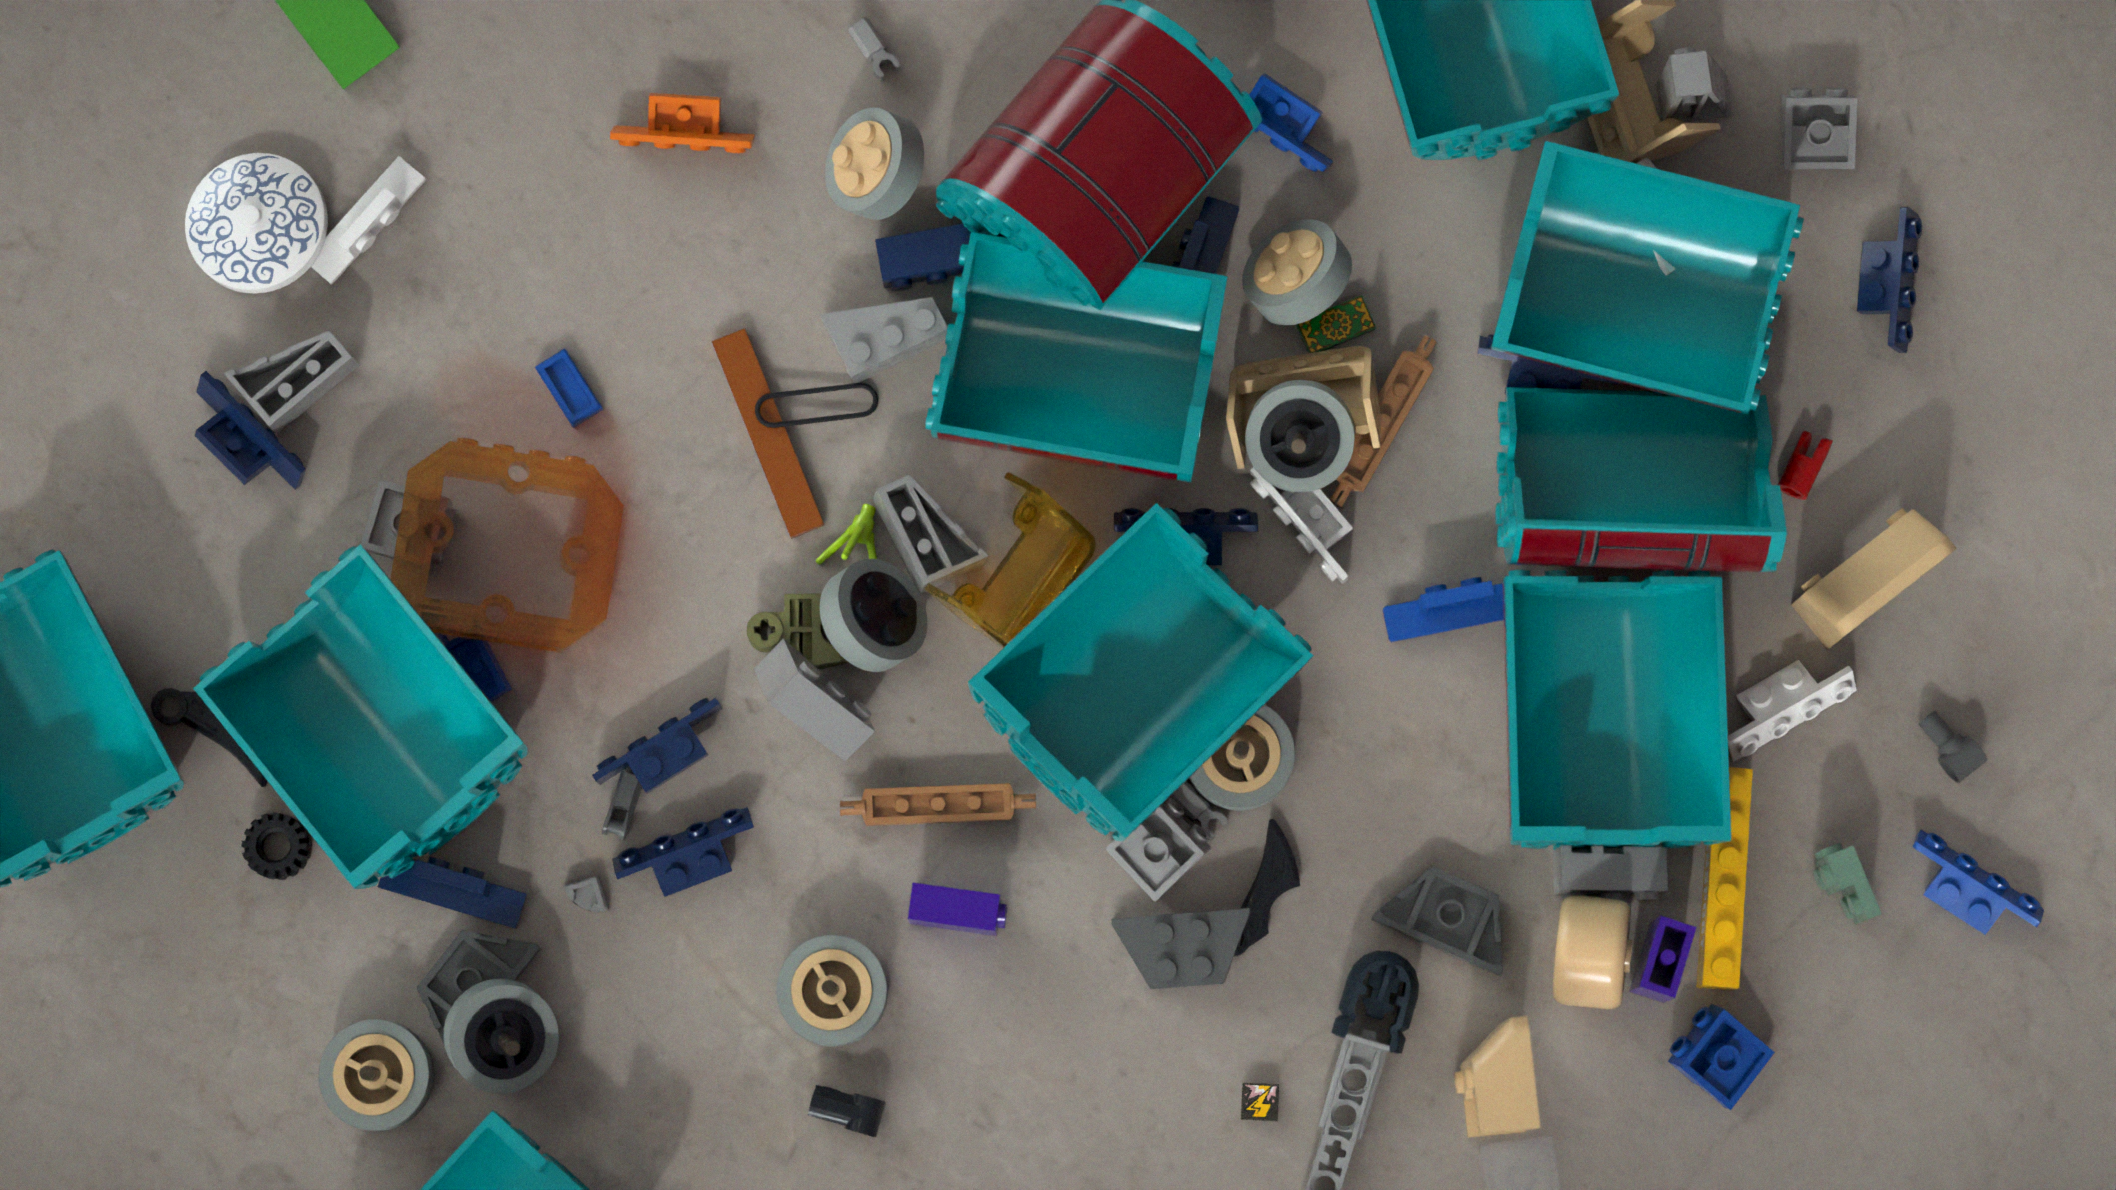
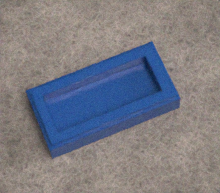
M565 348L535 366V369L573 428L604 410Z

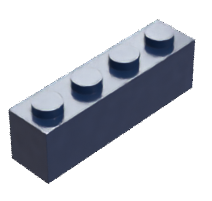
M963 224L875 239L884 288L891 287L892 291H903L912 288V283L926 281L928 285H936L948 281L947 277L962 276L964 266L959 265L960 250L962 244H969L971 232ZM999 233V234L997 235L998 237L1007 238V237H1005L1004 235H1002L1001 233Z

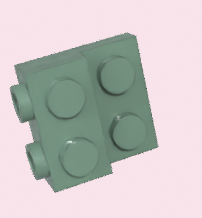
M1838 843L1814 854L1817 860L1814 862L1817 869L1813 870V875L1819 889H1825L1828 896L1842 891L1844 898H1841L1840 902L1848 919L1853 918L1856 925L1882 914L1854 845L1843 849L1842 844Z

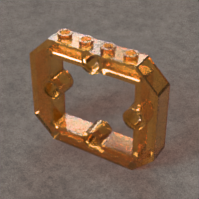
M457 438V442L449 441L407 472L390 579L434 633L564 653L603 625L607 619L624 505L595 466L585 464L586 459L565 456L564 460L550 458V453L541 450H529L528 454L514 452L515 448L513 446L505 444H493V448L478 446L479 442L477 440L469 438ZM513 466L523 467L527 472L528 478L522 482H516L510 478L508 470ZM444 476L501 485L504 490L511 494H523L528 490L586 499L581 535L569 538L564 543L559 555L562 569L574 576L568 620L517 612L512 601L501 594H492L486 597L480 605L425 597L432 553L445 550L449 546L454 533V525L451 519L446 514L439 512ZM431 524L440 525L445 532V536L440 540H431L426 536L425 528ZM573 548H582L588 555V561L583 564L574 563L570 559L569 551ZM498 606L504 610L506 619L500 623H493L487 618L486 610L489 607Z

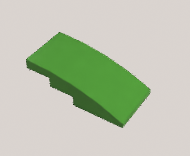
M274 0L343 90L400 48L364 0Z

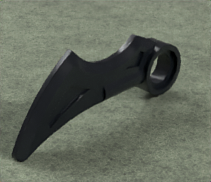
M165 688L157 692L151 702V711L159 722L168 726L180 723L186 724L230 752L249 771L261 787L267 786L266 778L196 692L179 691L173 688ZM168 697H175L180 702L179 712L172 717H166L161 712V704Z
M1270 819L1268 823L1266 844L1259 871L1241 908L1252 907V914L1242 934L1243 943L1238 948L1234 957L1242 955L1251 945L1269 934L1268 916L1274 901L1284 892L1300 886L1298 868L1292 849L1283 831L1274 819Z

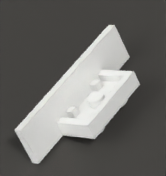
M398 156L326 236L322 250L311 268L332 285L361 252L363 253L371 247L376 239V235L384 226L390 225L396 219L401 207L426 181V178Z
M1253 467L1250 472L1254 479L1250 484L1262 499L1266 496L1271 498L1277 506L1273 509V512L1285 526L1292 523L1300 533L1296 537L1300 545L1308 554L1315 551L1323 560L1319 567L1332 582L1338 578L1344 584L1348 580V575L1327 550L1351 532L1353 527L1321 489L1309 492L1284 491L1280 495L1273 485L1262 478Z
M1797 660L1736 695L1739 705L1752 722L1728 735L1729 758L1732 762H1735L1743 756H1749L1762 745L1774 738L1777 739L1784 736L1790 729L1805 720L1808 721L1815 718L1821 711L1836 702L1839 703L1846 700L1852 693L1857 691L1852 669L1847 666L1817 684L1801 662Z

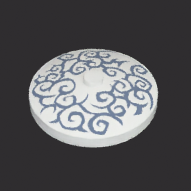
M268 153L241 155L225 161L214 168L194 191L188 205L185 220L188 247L197 264L220 285L243 293L274 291L291 284L301 277L320 254L328 228L326 203L314 180L296 163L284 157Z

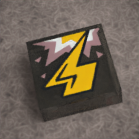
M1242 1083L1241 1120L1277 1122L1279 1084Z

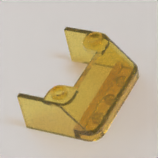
M1007 472L1004 478L1023 495L1015 506L1012 516L1014 525L1022 533L982 590L974 584L966 583L958 587L951 596L929 583L925 587V590L950 612L1001 648H1004L1076 580L1093 556L1096 546L1094 536L1049 494L1010 472Z

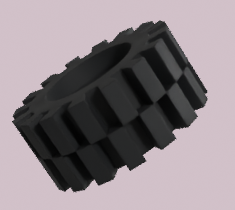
M275 812L272 815H261L262 818L253 820L251 822L252 827L250 829L246 828L244 832L246 839L245 841L242 840L241 847L244 848L245 852L242 854L249 863L247 865L257 874L269 879L284 880L288 876L294 877L298 874L297 871L300 868H305L307 865L305 861L311 856L309 846H312V842L307 835L309 832L301 825L302 823L291 816ZM273 833H284L290 841L288 854L280 860H270L263 850L266 838Z

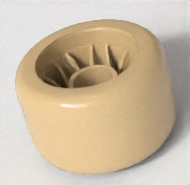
M1571 895L1563 899L1559 915L1553 976V997L1557 1002L1569 1006L1597 1009H1615L1621 1005L1625 975L1630 972L1633 941L1629 939L1631 908L1628 903L1618 899Z

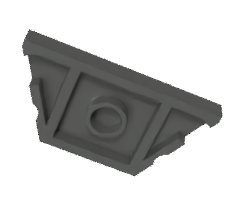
M1434 866L1428 868L1376 911L1371 920L1494 975L1500 977L1503 973L1499 895Z
M1252 907L1111 919V923L1150 989L1223 984L1230 971L1233 957L1239 948L1240 939L1247 921L1251 917Z
M461 930L416 987L430 1013V1018L443 1044L447 1015L461 994L470 987L490 979H511L517 981L542 948L534 943Z

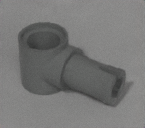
M1933 711L1918 724L1939 748L1937 751L1940 755L1938 762L1947 775L1956 783L1963 781L1987 761L1986 754L1968 735L1962 737L1960 733L1956 735L1936 711Z

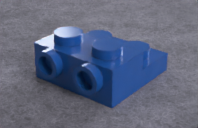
M1711 1004L1709 1008L1702 1007L1696 1012L1692 1019V1023L1695 1026L1687 1036H1680L1673 1042L1670 1048V1053L1673 1055L1668 1062L1692 1083L1700 1086L1724 1108L1732 1110L1775 1052L1725 1009Z

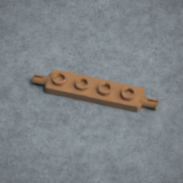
M1424 335L1415 353L1402 351L1378 393L1381 414L1380 448H1373L1370 433H1355L1351 459L1345 470L1336 478L1339 484L1329 499L1332 504H1335L1340 493H1343L1337 502V507H1343L1352 490L1364 492L1431 376L1434 367L1427 359L1437 344V341L1433 338L1426 350L1424 348L1430 337Z
M1010 783L872 788L864 790L861 800H841L840 808L850 809H840V816L862 815L866 826L1012 821L1015 809H1036V793L1014 794Z

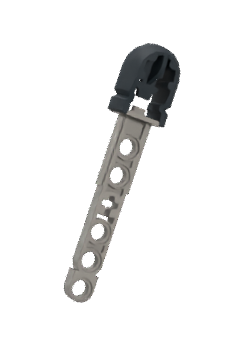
M1376 950L1363 955L1353 965L1347 977L1338 1007L1342 1015L1335 1018L1331 1031L1334 1035L1344 1039L1318 1127L1324 1129L1306 1190H1314L1316 1179L1323 1175L1329 1176L1334 1180L1335 1190L1342 1189L1356 1138L1362 1140L1387 1053L1398 1054L1403 1051L1406 1039L1402 1032L1410 1027L1418 999L1419 981L1416 970L1410 962L1397 953ZM1367 971L1371 972L1367 984L1372 986L1373 989L1370 998H1363L1362 1002L1367 1008L1366 1016L1382 1020L1385 1013L1393 1010V1006L1388 1004L1390 994L1398 993L1401 981L1404 982L1402 996L1394 998V1003L1399 1007L1395 1021L1388 1029L1390 1034L1388 1045L1380 1043L1376 1039L1377 1032L1363 1028L1361 1034L1352 1035L1348 1033L1350 1023H1353L1356 1018L1354 1009L1359 994H1365L1367 991V987L1362 984ZM1359 1069L1365 1074L1366 1084L1361 1090L1354 1091L1346 1086L1345 1076L1350 1070ZM1350 1105L1354 1108L1356 1118L1351 1125L1341 1126L1336 1122L1334 1116L1339 1106ZM1335 1140L1340 1141V1148L1345 1150V1155L1343 1157L1337 1156L1334 1163V1168H1341L1339 1175L1330 1170L1318 1169L1320 1162H1323L1325 1165L1328 1164L1330 1154L1324 1151L1326 1145H1333Z

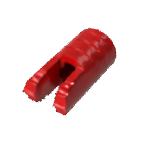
M1802 431L1777 484L1780 485L1783 493L1800 500L1807 499L1833 440L1822 438L1812 458L1805 455L1812 440V433Z

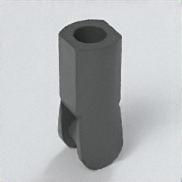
M621 772L604 821L602 834L607 835L610 832L619 835L620 840L624 841L626 839L642 790V786L634 774ZM616 809L627 812L624 822L613 818Z

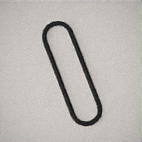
M866 383L769 393L763 395L757 401L755 415L762 425L770 428L862 418L871 415L876 410L878 395L872 386ZM864 388L873 397L871 408L859 413L775 423L764 420L760 413L762 403L771 398Z

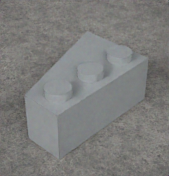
M329 330L289 346L285 351L270 357L265 356L257 359L255 363L238 370L233 369L225 372L224 375L265 423L278 434L360 365Z

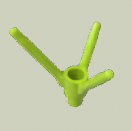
M863 504L860 514L855 515L852 525L816 559V563L821 565L847 541L848 543L841 555L843 560L848 559L856 543L867 545L869 559H877L874 533L872 532L875 525L873 517L876 508L869 504Z

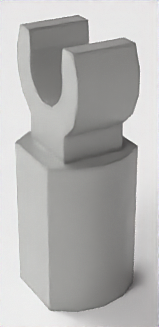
M868 18L861 19L848 29L849 34L868 61H873L874 75L881 82L885 80L884 74L880 70L881 66L885 63L891 64L896 71L900 70L898 59L893 54L886 53V44Z
M1187 781L1169 797L1181 805L1184 814L1192 822L1197 820L1201 824V828L1204 829L1211 840L1215 837L1213 832L1208 829V823L1211 820H1218L1223 826L1228 824L1227 818L1222 813L1212 812L1208 808L1211 804Z

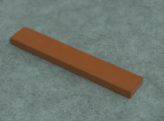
M745 328L712 341L791 539L824 526L785 427H766L757 420L755 415L757 401L763 395L771 392ZM774 399L765 400L760 407V413L764 420L774 423L782 422Z

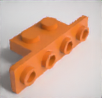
M650 93L648 127L615 125L610 131V139L619 140V144L623 146H638L640 142H654V147L669 149L674 148L675 144L689 145V149L696 151H707L711 149V146L725 147V151L729 153H744L746 149H751L755 142V135L720 132L721 97Z

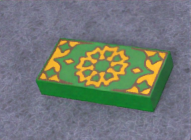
M1362 295L1327 309L1308 321L1296 324L1308 353L1326 351L1376 329Z

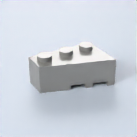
M1693 47L1675 50L1674 54L1669 56L1656 83L1662 121L1668 118H1679L1687 122L1732 116L1727 75L1706 50L1696 52V48Z
M932 297L820 314L823 325L854 384L860 383L946 340L948 328Z
M910 475L876 490L873 501L920 594L984 566L989 555L982 548L979 549L964 534L965 531L940 509L941 506Z
M784 638L754 668L767 702L842 760L846 761L875 732L869 719L871 713L866 706L858 700L852 701L838 684L829 680Z
M1560 845L1553 851L1554 895H1563L1564 898L1571 895H1600V898L1622 900V894H1636L1637 901L1659 900V894H1664L1668 891L1667 847L1624 846L1622 848H1603V846H1590V848L1571 849L1570 845Z

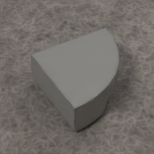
M598 875L563 885L567 896L582 909L591 912L609 911Z

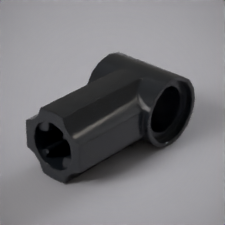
M816 1085L810 1102L808 1116L845 1126L844 1129L876 1137L886 1102L854 1093L853 1096L839 1090Z

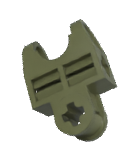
M819 593L784 594V612H760L751 617L747 624L746 631L749 641L760 652H770L784 638L800 653V637H803V656L817 669L849 663L822 636L823 626L820 618L821 594ZM800 604H803V627H800ZM764 624H768L770 630L775 631V633L769 634L768 640H762L761 635L756 633V631L762 630Z

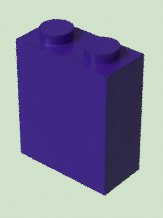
M912 883L907 919L912 925L997 936L998 928L1005 929L1008 907L1007 904H1002L1000 894Z
M1664 916L1651 921L1629 992L1662 1003L1676 998L1697 927Z

